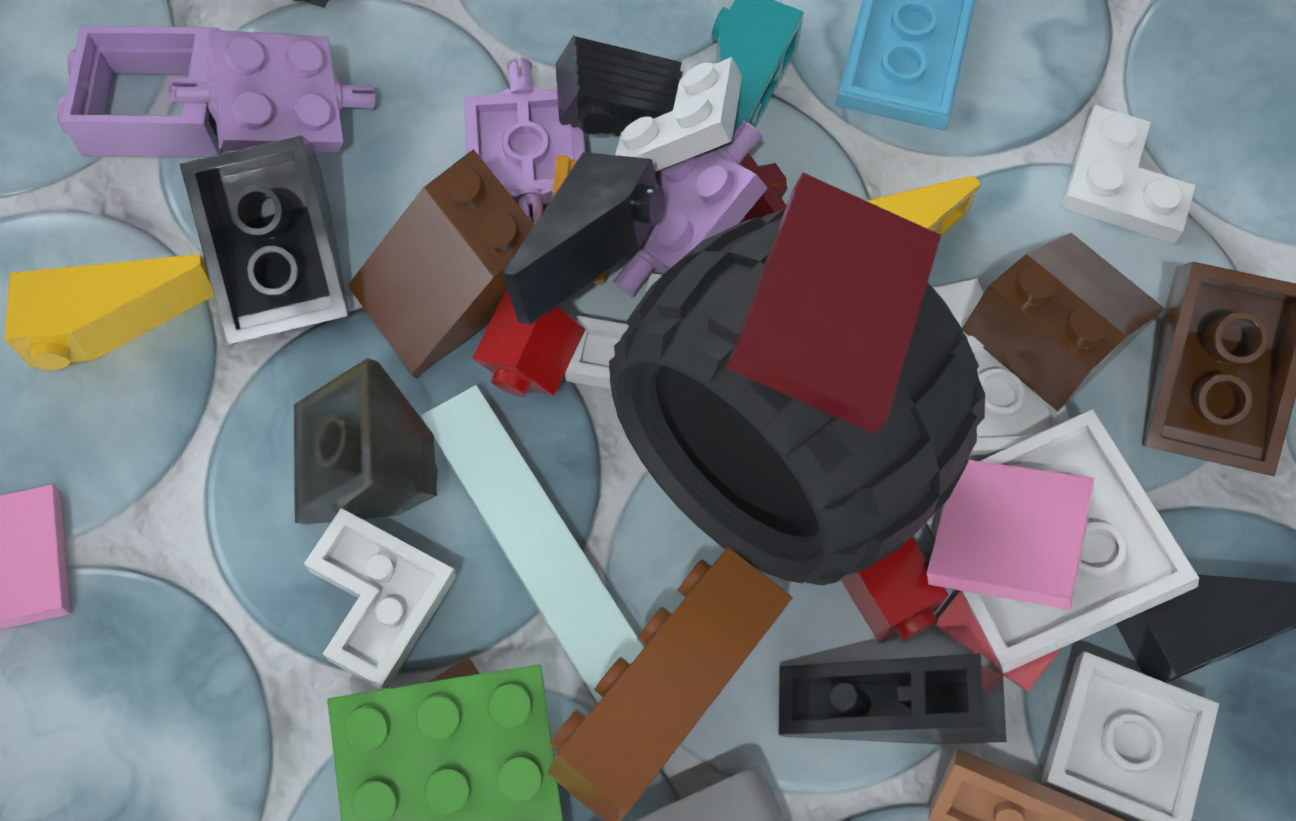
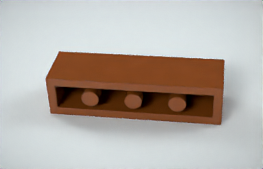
M729 547L724 550L712 566L703 559L696 564L677 590L686 598L673 613H670L663 606L655 613L637 638L645 646L631 664L622 657H619L594 689L603 697L587 717L576 709L549 743L558 752L547 774L603 821L623 820L793 598Z

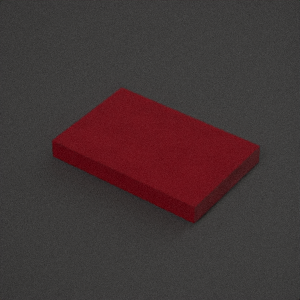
M802 172L792 190L726 368L875 434L886 423L941 234Z

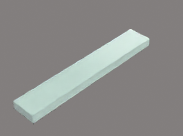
M475 385L422 414L423 423L597 705L603 697L594 689L619 657H622L631 664L644 647L637 640L638 637L483 394Z

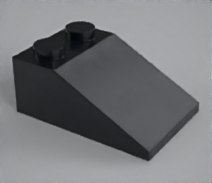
M301 135L179 163L227 345L350 316L330 205L315 146Z

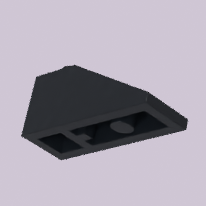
M586 152L581 154L503 272L518 323L531 325L640 248L652 225L660 221L664 211V192L661 186H657L652 159Z
M1197 574L1199 577L1197 588L1118 622L1116 626L1142 673L1168 683L1295 629L1296 582Z
M981 653L779 666V735L792 738L917 744L1007 742L1003 672Z

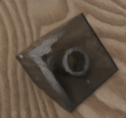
M366 358L294 404L295 523L304 525L329 523L333 521L341 508L361 519L398 516L437 496L438 468L435 463L434 434L378 361Z

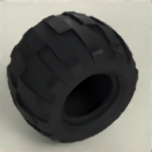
M780 210L765 215L762 218L757 217L739 223L703 240L667 270L648 289L627 319L629 327L622 335L621 340L614 345L615 356L609 360L610 385L618 419L640 461L673 503L699 529L724 549L729 547L753 567L766 574L801 584L805 582L824 586L839 582L845 574L849 575L864 571L901 548L950 498L969 462L968 457L977 442V426L985 418L986 394L978 377V362L962 327L946 302L929 282L925 289L887 421L875 434L727 369V363L785 210Z

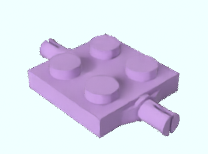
M209 30L206 40L209 71L206 79L170 76L168 82L169 100L171 103H207L208 109L216 121L220 150L236 151L302 135L315 146L316 152H339L344 143L340 121L341 108L372 110L375 106L373 85H345L339 83L332 66L328 36Z
M521 57V77L519 76L517 58L508 62L510 89H505L493 95L464 97L467 154L473 149L476 151L528 218L533 217L535 225L543 213V204L551 201L557 155L570 156V160H578L581 154L585 152L584 133L579 127L573 128L571 124L562 126L559 122L557 90L533 87L532 63L530 60Z
M742 120L739 127L733 133L732 142L724 144L722 148H714L654 172L657 186H661L664 192V211L660 221L652 225L640 248L634 252L633 258L620 274L613 279V283L633 298L635 292L654 269L659 272H666L703 240L739 224L768 187L757 174L742 167L740 164L755 144L762 139V134L753 125Z

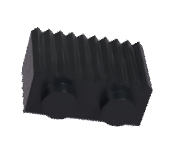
M573 35L555 63L559 122L562 126L571 124L573 128L579 127L585 133H604L605 135L613 133L615 137H618L629 124L639 118L651 117L654 119L671 112L674 108L679 81L683 74L680 71L682 62Z

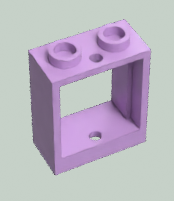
M80 26L76 48L72 49L68 55L69 81L66 95L59 99L57 105V118L60 128L63 132H67L82 156L205 158L221 154L216 121L210 113L207 103L183 102L181 116L104 115L112 74L188 75V78L206 79L209 71L206 40L209 30H220V28Z

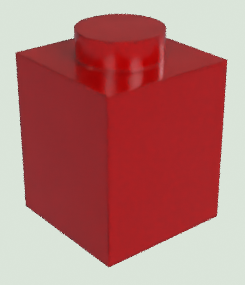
M504 292L472 359L492 372L491 383L507 393L518 397H525L529 390L555 396L585 329L557 306L531 325L518 323L508 292Z
M912 537L901 548L866 570L849 575L845 574L841 578V582L879 643L896 634H899L903 642H907L932 628L938 623L934 613L949 596L944 587L928 584L927 569L929 563Z

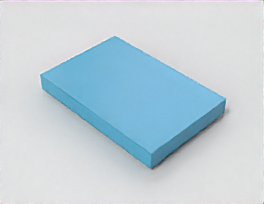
M862 0L835 106L946 131L951 116L976 0Z

